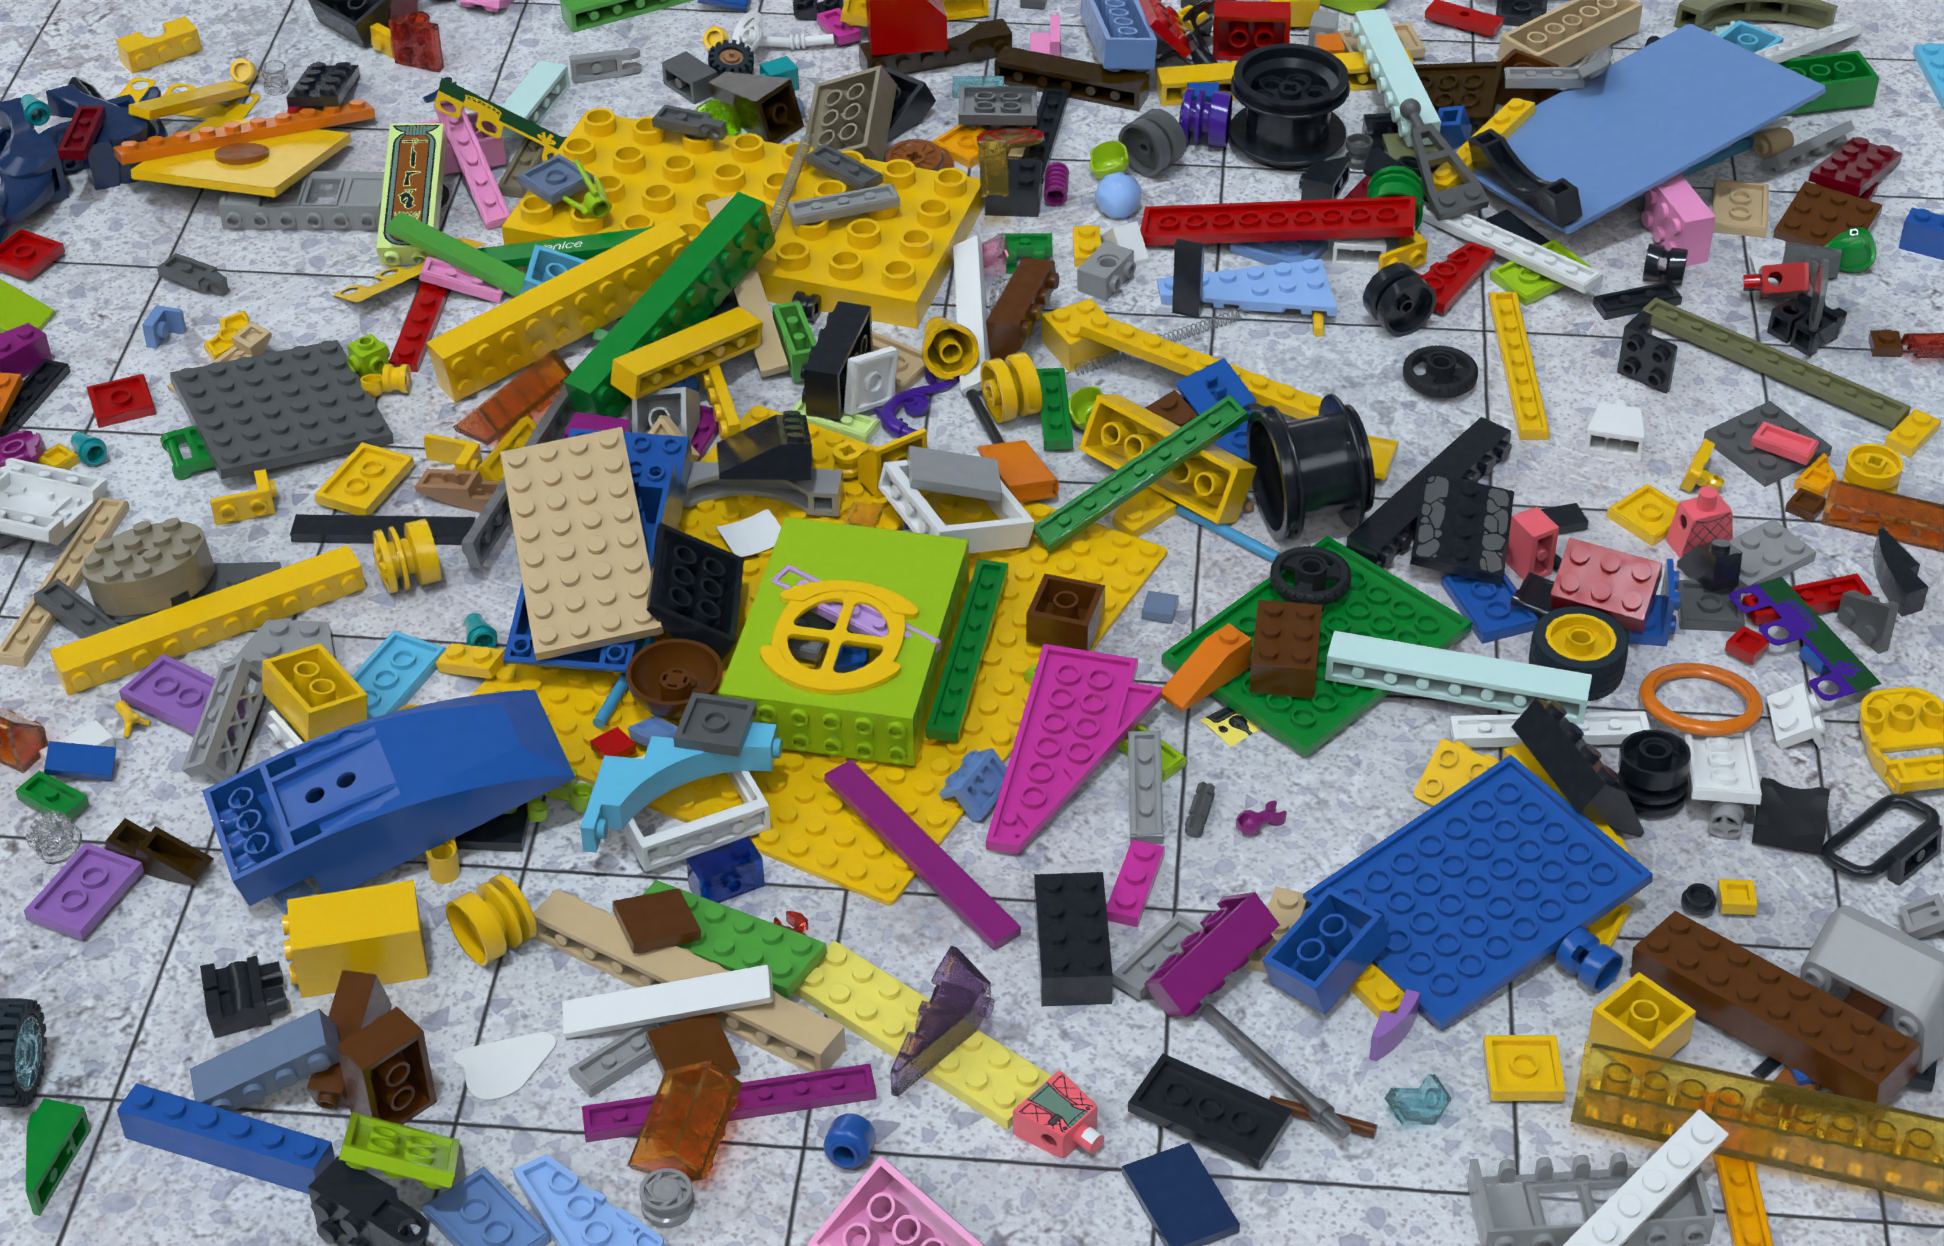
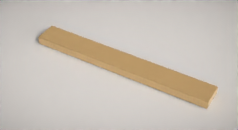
M732 195L706 202L711 221L733 198ZM755 266L733 290L738 306L763 321L760 346L753 349L763 378L788 371L789 365Z
M100 497L37 591L59 579L76 592L84 580L82 572L84 560L94 549L95 543L112 537L130 509L128 501ZM34 596L1 644L0 664L26 668L57 621V618L34 602Z

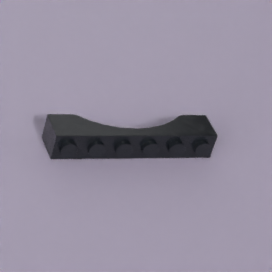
M1490 128L1468 139L1473 167L1556 226L1568 225L1573 220L1583 216L1579 192L1576 186L1564 178L1550 182L1536 176L1521 162L1506 139Z

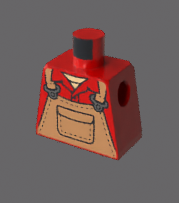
M1809 262L1763 265L1759 269V274L1743 275V291H1759L1760 299L1797 298V295L1802 292L1807 295L1810 291ZM1768 278L1776 279L1778 285H1771Z

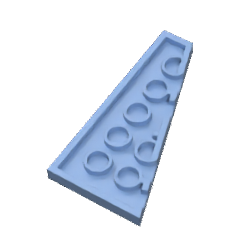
M1307 259L1300 262H1282L1275 265L1251 266L1249 268L1225 269L1217 272L1203 273L1202 302L1213 303V308H1224V304L1239 305V308L1242 310L1279 313L1286 311V309H1299L1301 314L1312 315V310L1327 311V316L1337 317V306L1322 259ZM1173 276L1157 279L1161 304L1172 305Z
M547 1154L513 1169L515 1181L557 1246H668L664 1243L662 1236L624 1209H617L607 1202L606 1196L597 1190L593 1192L579 1182L577 1175Z

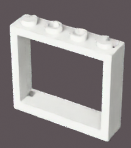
M979 453L967 454V455H973V456H980ZM907 460L884 462L878 488L913 533L969 539V553L1028 547L1035 521L1002 481L1000 501L985 500L1000 520L946 526L917 489L910 488Z
M645 755L638 757L637 759H644ZM749 771L727 773L744 802L742 805L643 837L635 820L632 818L622 831L644 871L647 872L770 830L769 805Z

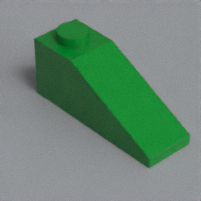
M44 1098L37 1110L29 1116L26 1135L25 1191L34 1215L40 1216L91 1131L83 1106Z

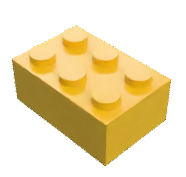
M321 643L262 660V692L306 742L367 720L368 694Z

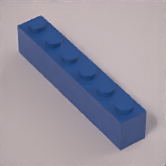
M138 1083L134 1085L117 1109L126 1139L309 1194L308 1186L335 1160L331 1141Z

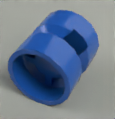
M1579 927L1568 934L1557 950L1555 962L1569 974L1578 975L1579 981L1593 992L1599 993L1615 980L1622 968L1623 957L1607 944L1600 945L1598 937L1584 927Z

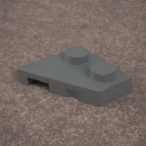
M1851 590L1842 594L1837 618L1877 654H1881L1889 649L1899 604L1894 601L1882 603L1879 601V597L1865 596L1861 592Z

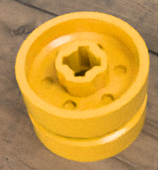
M1869 443L1855 446L1847 455L1841 482L1842 493L1850 501L1861 506L1882 507L1890 504L1896 497L1903 469L1901 456L1893 449L1879 444Z

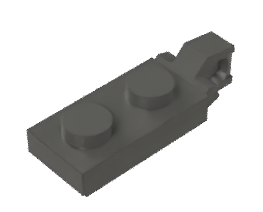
M664 105L652 118L653 127L666 131L685 133L690 136H708L711 140H723L727 136L726 122L713 119L710 113Z
M175 253L157 267L159 276L198 290L207 291L209 289L212 294L223 296L230 291L227 277L217 272V267Z

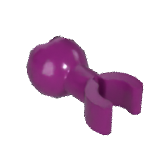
M1272 800L1267 802L1265 810L1258 813L1253 810H1244L1239 813L1236 818V828L1245 836H1253L1259 832L1264 824L1283 825L1286 820L1287 811L1275 812L1277 801Z

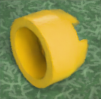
M374 373L361 377V387L363 390L368 391L371 397L380 396L384 391L381 374Z

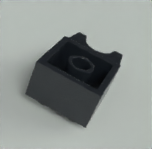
M339 1156L308 1186L312 1203L311 1208L317 1224V1233L325 1242L329 1244L336 1243L339 1246H427L423 1243L429 1236V1226L426 1218L399 1200L395 1187L364 1170L349 1167L346 1165V1161L339 1160ZM411 1224L418 1225L421 1228L416 1235L411 1228Z

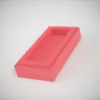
M1763 422L1752 436L1750 445L1807 465L1818 450L1819 441Z

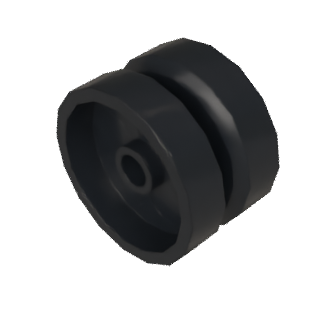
M1393 263L1378 271L1367 284L1363 294V306L1375 320L1379 321L1388 333L1395 336H1405L1417 331L1428 321L1436 305V292L1432 286L1423 278H1420L1411 266L1404 263Z

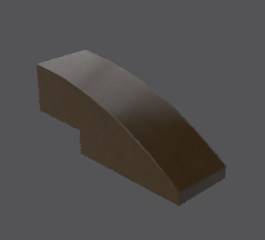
M126 818L117 826L105 843L106 850L142 862L144 869L142 874L182 884L195 885L214 861L213 857L156 826L150 832Z

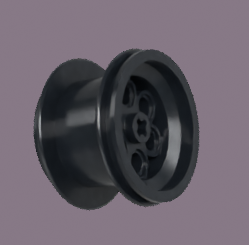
M1295 43L1267 45L1254 49L1242 56L1234 68L1231 90L1235 98L1245 108L1235 114L1230 121L1228 133L1232 143L1254 162L1266 167L1283 170L1308 168L1311 164L1323 162L1341 149L1346 140L1345 125L1332 112L1346 101L1350 93L1349 75L1345 64L1328 51L1310 45Z
M1329 393L1322 399L1319 415L1315 417L1286 422L1282 413L1273 405L1266 406L1263 411L1256 410L1250 414L1246 436L1248 463L1257 467L1252 480V487L1258 509L1270 535L1278 541L1284 540L1287 537L1293 541L1298 540L1304 529L1305 518L1337 512L1341 520L1348 527L1357 528L1362 523L1365 512H1369L1374 503L1375 473L1369 440L1361 418L1354 407L1350 404H1343L1336 395Z

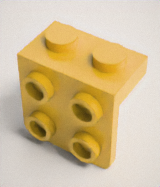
M1442 738L1414 790V796L1428 805L1435 806L1500 762V760L1489 754L1479 755L1462 742L1455 741L1453 743Z

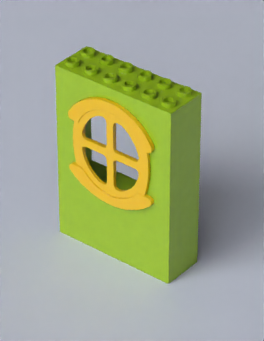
M785 517L720 688L719 696L757 701V713L753 722L777 724V736L783 740V749L915 766L969 589V539ZM788 564L821 580L819 582H812L789 571L779 581L792 588L785 589L771 582ZM801 580H806L809 582L807 584L797 586V583ZM840 602L843 604L836 626L832 630L801 627L794 624L803 614L819 616L810 610L820 604ZM864 604L875 609L885 620L889 630L888 635L879 637L848 632L847 629L855 606ZM905 623L941 640V649L936 653L937 642L932 643V640L906 628ZM905 631H909L912 634L911 638L904 636ZM798 639L829 643L821 668L813 670L801 665L791 654L788 640ZM843 645L883 650L875 660L860 669L847 673H837L834 671Z

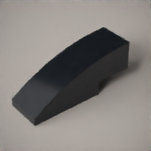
M1885 528L1878 529L1873 550V564L1883 593L1889 602L1894 601L1899 604L1898 613L1901 617L1922 611L1928 586L1918 577L1920 564Z

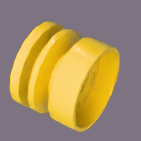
M426 519L405 523V538L402 539L399 538L393 526L389 527V542L386 541L381 529L373 531L375 565L379 577L384 582L389 594L398 591L396 580L398 577L404 590L410 588V574H415L421 586L442 580L436 546Z
M503 874L495 875L489 879V882L478 885L476 894L471 891L466 892L447 903L446 906L447 919L454 936L465 953L480 966L488 965L506 953L507 946L516 948L521 945L522 941L530 940L537 933L536 920L525 896L517 885Z

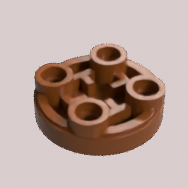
M256 143L229 144L215 151V159L220 163L228 165L252 164L260 162L269 156L268 147Z

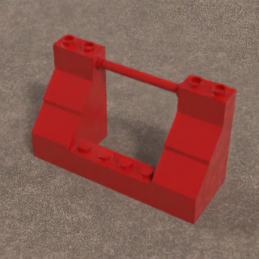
M866 0L867 36L872 56L948 50L947 16L942 0Z

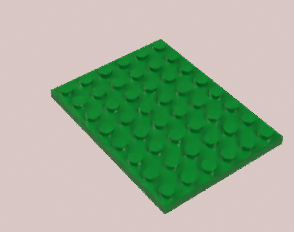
M1326 536L1314 546L1334 551L1345 559L1351 569V585L1348 592L1340 600L1322 606L1314 698L1249 693L1258 600L1291 602L1283 599L1276 593L1271 585L1270 577L1165 651L1161 658V664L1176 673L1208 636L1228 623L1252 639L1250 668L1209 695L1305 757L1309 756L1392 692L1325 680L1327 655L1334 631L1447 650L1471 632L1472 621L1329 536ZM1283 570L1281 572L1282 578L1287 584L1294 587L1295 573L1290 570ZM1326 581L1325 590L1332 588L1338 582Z

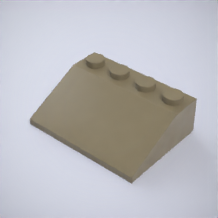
M882 65L815 84L805 134H813V138L806 137L811 140L813 150L826 144L839 152L846 150L861 153L864 159L884 162L897 84Z

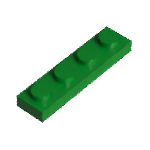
M1036 369L1042 391L1040 421L1044 450L1073 449V433L1065 369Z

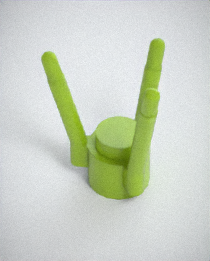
M575 159L574 163L590 191L584 196V206L567 196H563L562 199L581 211L585 217L592 215L594 218H602L612 208L599 178H595L596 189L580 161Z

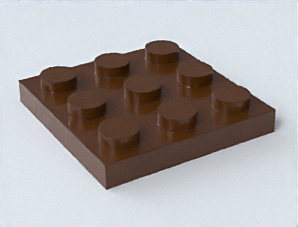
M1805 181L1775 227L1773 238L1786 242L1824 247L1837 235L1851 228L1862 227L1870 232L1882 212L1883 205Z

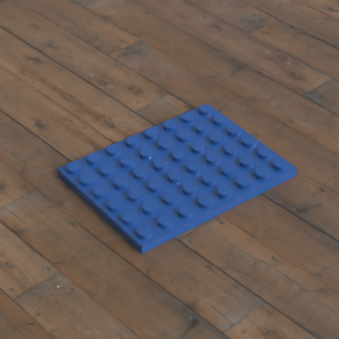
M1510 754L1305 892L1303 899L1306 900V906L1309 908L1329 886L1382 914L1391 941L1372 963L1404 993L1406 989L1419 992L1418 1011L1442 1031L1557 950L1562 941L1573 930L1579 927L1588 928L1652 883L1653 873L1585 816L1580 815L1571 804Z

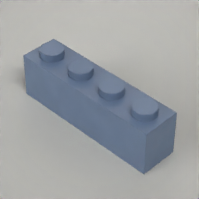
M317 1009L190 1068L195 1101L233 1112L252 1102H258L265 1096L284 1087L293 1086L297 1081L312 1074L327 1070L330 1066L340 1062L336 1045L340 1043L337 1025L320 1009Z

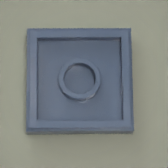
M560 154L517 175L518 184L551 205L562 201L563 196L569 197L588 187L575 163ZM587 172L592 183L594 184V175Z

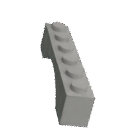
M693 461L683 507H692L698 503L721 497L754 495L787 502L800 508L808 515L839 517L844 495L843 470L811 468V480L719 479L718 463Z

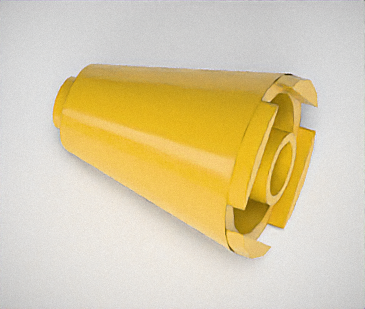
M938 316L930 319L925 325L922 344V358L925 366L935 376L947 380L969 373L976 365L979 356V347L975 335L967 327L947 318Z

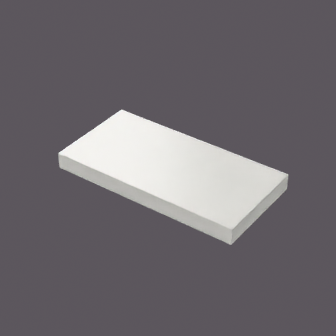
M1745 730L1729 736L1716 737L1682 732V739L1689 745L1691 751V764L1688 775L1691 799L1760 805L1762 793L1750 731Z

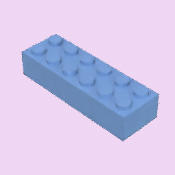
M1081 0L1080 15L1104 69L1112 72H1118L1122 69L1145 72L1147 69L1155 68L1157 39L1148 24L1138 0Z

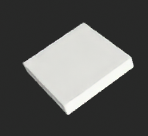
M889 346L848 359L844 403L845 413L851 416L883 406L895 395L898 349Z

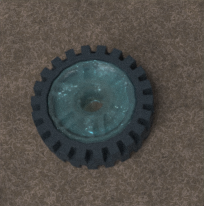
M0 998V1107H27L33 1102V1098L36 1097L37 1087L40 1086V1075L44 1074L45 1067L42 1064L43 1060H46L47 1053L44 1052V1047L47 1045V1037H44V1034L47 1030L46 1024H43L45 1017L44 1013L41 1012L42 1008L33 999Z

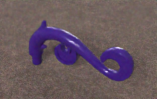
M927 368L925 379L930 385L900 392L891 397L884 404L883 408L876 407L874 409L880 417L883 428L896 438H901L917 431L908 427V424L903 422L902 418L898 419L896 417L897 410L904 406L907 415L922 416L926 414L930 406L927 395L956 385L959 381V376L937 383V376L932 374Z

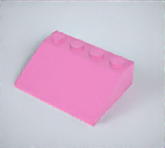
M879 1156L807 1243L808 1246H985L882 1156Z

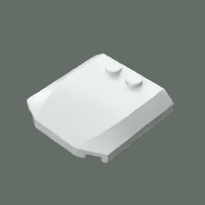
M14 458L6 459V466L0 468V533L58 546L84 522L98 499L105 496L107 478Z

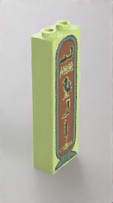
M443 123L390 124L376 246L380 265H418L426 261L427 256L435 257L387 233L386 227L397 214L403 212L439 230L447 138Z

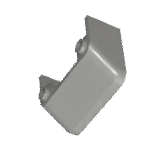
M1842 905L1829 915L1801 966L1800 979L1826 993L1840 981L1893 1008V1022L1896 1030L1921 1044L1917 1071L1922 1074L1944 1054V952L1851 906Z

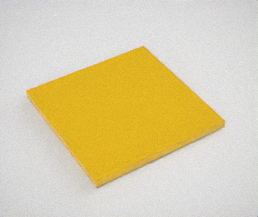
M211 116L188 132H196L200 128L208 126L214 128L224 127L229 122L246 123L250 121ZM314 129L244 142L261 144L269 149V156L266 159L246 165H228L218 162L215 159V151L218 148L143 161L131 169V178L142 181L277 197L351 142V133Z

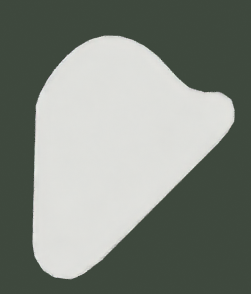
M549 1032L527 1034L461 1049L454 1054L453 1060L464 1068L466 1085L473 1096L484 1100L498 1099L522 1088L554 1049L556 1038Z

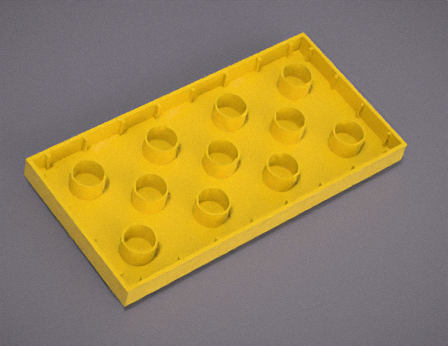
M606 108L586 111L554 156L560 154L573 163L575 159H578L584 169L594 175V179H600L607 199L612 205L609 213L602 218H594L592 215L585 217L581 211L563 200L551 205L528 190L502 225L504 245L654 227L668 219H671L688 234L690 244L711 222L706 202L731 195L734 197L738 191L765 202L770 217L800 142H792L787 145L765 142L759 135L752 133L740 134L738 136L727 135L723 140H711L708 136H690L685 133L666 131L653 127L652 116L636 120L615 116L613 111ZM812 146L810 147L808 154L814 151ZM841 151V153L883 174V183L878 186L893 184L900 197V207L794 226L786 208L775 235L776 242L756 264L767 301L778 304L790 303L795 292L802 291L808 296L812 294L821 296L822 312H833L838 301L871 306L872 321L918 329L954 263L953 246L967 239L985 206L984 179L966 176L965 172L957 168H944L934 171L916 168L912 162L904 159L881 162L864 159L863 155L856 151ZM805 159L789 202L854 191L856 189L807 164ZM587 187L569 196V198L584 206V196L590 190Z

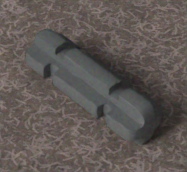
M1203 781L1197 785L1196 794L1188 813L1189 816L1185 822V833L1188 836L1199 837L1203 833V825L1206 823L1211 808L1210 803L1215 795V786L1212 783L1207 784Z

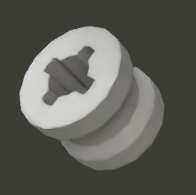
M1714 801L1708 823L1709 831L1721 839L1738 837L1743 827L1744 804Z

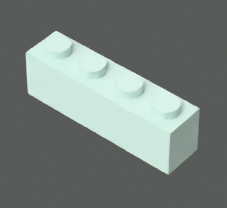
M539 60L501 107L540 125L570 88L568 65ZM503 126L502 136L524 140L525 136Z

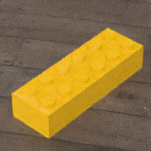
M1119 394L1097 395L1078 449L1118 470L1181 427ZM1211 444L1148 487L1216 524L1234 523L1239 518L1257 467Z

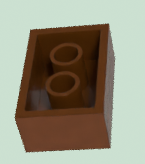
M1258 600L1249 693L1314 698L1322 605Z
M397 1006L386 1014L377 1017L372 1023L336 1045L351 1112L404 1125L437 1102L424 1031Z

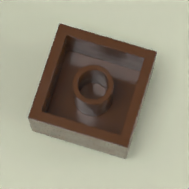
M1044 574L1026 613V642L1089 651L1105 614V585Z

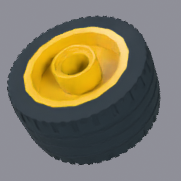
M1569 606L1554 609L1541 617L1534 628L1529 651V664L1591 674L1592 679L1588 701L1598 700L1613 693L1621 683L1628 656L1627 633L1615 618L1594 608Z

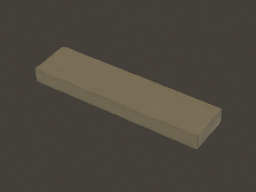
M527 137L524 138L498 183L502 196L523 198L527 189L518 184L517 175L543 162V145Z

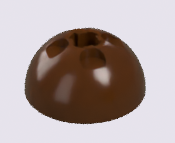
M668 639L650 644L632 657L626 669L627 684L636 702L650 714L669 720H679L682 718L692 692L717 695L723 678V665L718 654L709 646L688 639Z

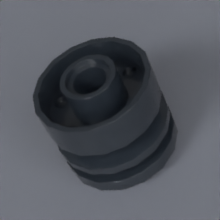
M1661 730L1638 731L1630 734L1622 741L1619 749V772L1617 774L1619 780L1617 782L1627 793L1636 815L1648 818L1666 817L1677 813L1684 807L1687 800L1689 783L1687 777L1691 764L1690 747L1682 738L1671 732Z

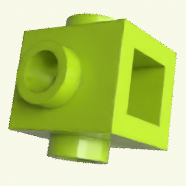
M369 334L347 344L349 356L346 360L352 372H357L360 379L368 374L376 373L382 375L383 367L385 364H389L388 357H390V351L385 342H380L373 334Z

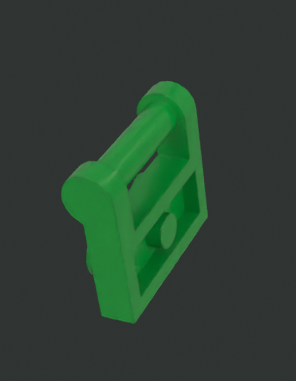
M194 426L170 431L161 436V445L169 454L173 464L172 472L176 479L185 480L193 472L215 468ZM180 444H187L192 458L183 459L179 449Z

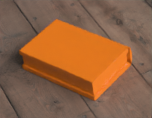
M1026 440L978 446L977 450L981 457L998 459L1000 480L1019 503L1055 498L1057 496L1059 481Z

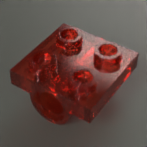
M417 11L409 13L405 17L393 15L389 19L396 64L438 73L444 69L439 26L430 22L429 14Z

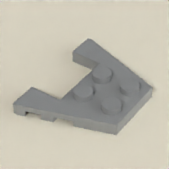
M267 619L233 660L243 657L258 670H262V660L321 643L335 658L329 622ZM247 676V679H246L247 686H248V683H249V680H250V677H249V676Z

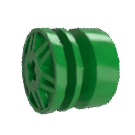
M1389 166L1380 169L1373 174L1368 182L1367 198L1416 196L1417 210L1414 230L1417 231L1422 223L1424 185L1421 178L1413 170L1404 166ZM1384 237L1388 239H1399L1396 237Z

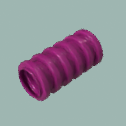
M1061 162L1049 164L1045 171L1043 197L1047 204L1055 207L1063 205L1068 197L1069 169Z

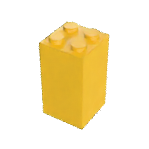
M414 880L287 900L288 914L282 915L284 935H289L290 938L283 941L286 961H293V964H289L291 984H298L301 998L335 993L342 970L377 974L382 985L428 978L423 926Z

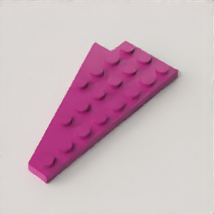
M1043 644L987 834L986 849L1019 855L1128 736V731H1132L1159 702L1162 695V687L1134 683L1138 669L1137 658Z

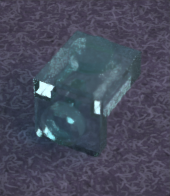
M1428 1074L1419 1088H1390L1384 1098L1401 1125H1435L1451 1102V1096L1436 1074Z

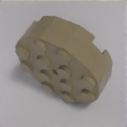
M170 518L162 523L151 524L149 521H142L135 524L133 529L124 531L109 539L98 541L94 544V549L90 555L84 560L82 572L95 607L101 605L104 613L108 615L128 616L153 613L172 607L170 598L185 591H188L190 597L194 596L208 584L215 572V564L203 530L195 524L182 522L179 518Z

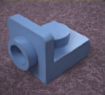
M156 305L142 324L146 347L154 349L160 346L169 333L184 334L186 331L183 311L172 307Z

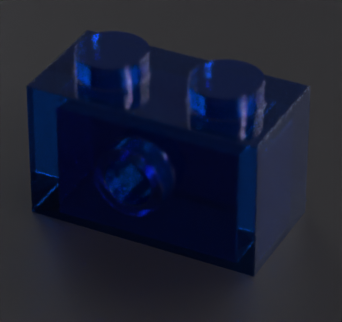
M749 836L686 859L688 884L691 892L714 902L721 903L765 886L763 858Z

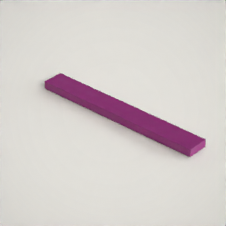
M852 760L825 773L824 782L993 950L1020 935L1021 926Z
M869 1063L581 1107L587 1143L876 1099V1088L871 1064Z

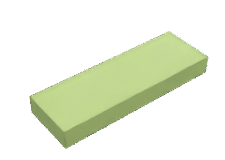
M801 398L792 410L801 412V415H806V403H802ZM844 412L840 421L806 416L808 423L866 443L880 429L879 420L858 413L850 416Z

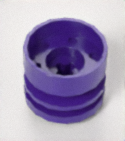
M1187 88L1184 100L1181 103L1179 124L1184 131L1186 144H1189L1191 133L1194 132L1195 145L1200 144L1202 135L1205 133L1207 134L1209 146L1227 147L1229 139L1228 128L1232 117V92L1214 91L1211 102H1206L1205 89H1200L1198 100L1195 101L1194 88Z

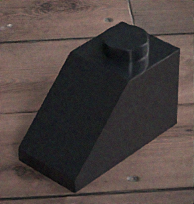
M1345 156L1311 164L1306 174L1302 173L1299 180V189H1302L1301 200L1337 199L1349 181L1351 157Z
M1715 539L1712 540V543L1697 545L1677 561V567L1711 591L1738 587L1743 552L1732 546L1727 540Z

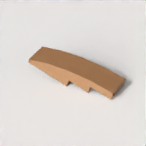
M426 469L415 485V490L443 503L481 513L501 481L482 480L480 471Z

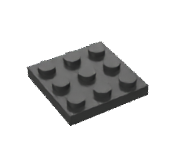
M960 85L958 125L970 128L978 127L979 125H990L994 128L1016 125L1019 128H1029L1031 125H1037V86Z
M1771 401L1708 429L1704 433V438L1715 443L1714 449L1764 487L1810 466L1823 453L1829 457L1832 450L1830 444ZM1763 422L1819 441L1818 450L1807 465L1753 447L1750 444L1752 436Z

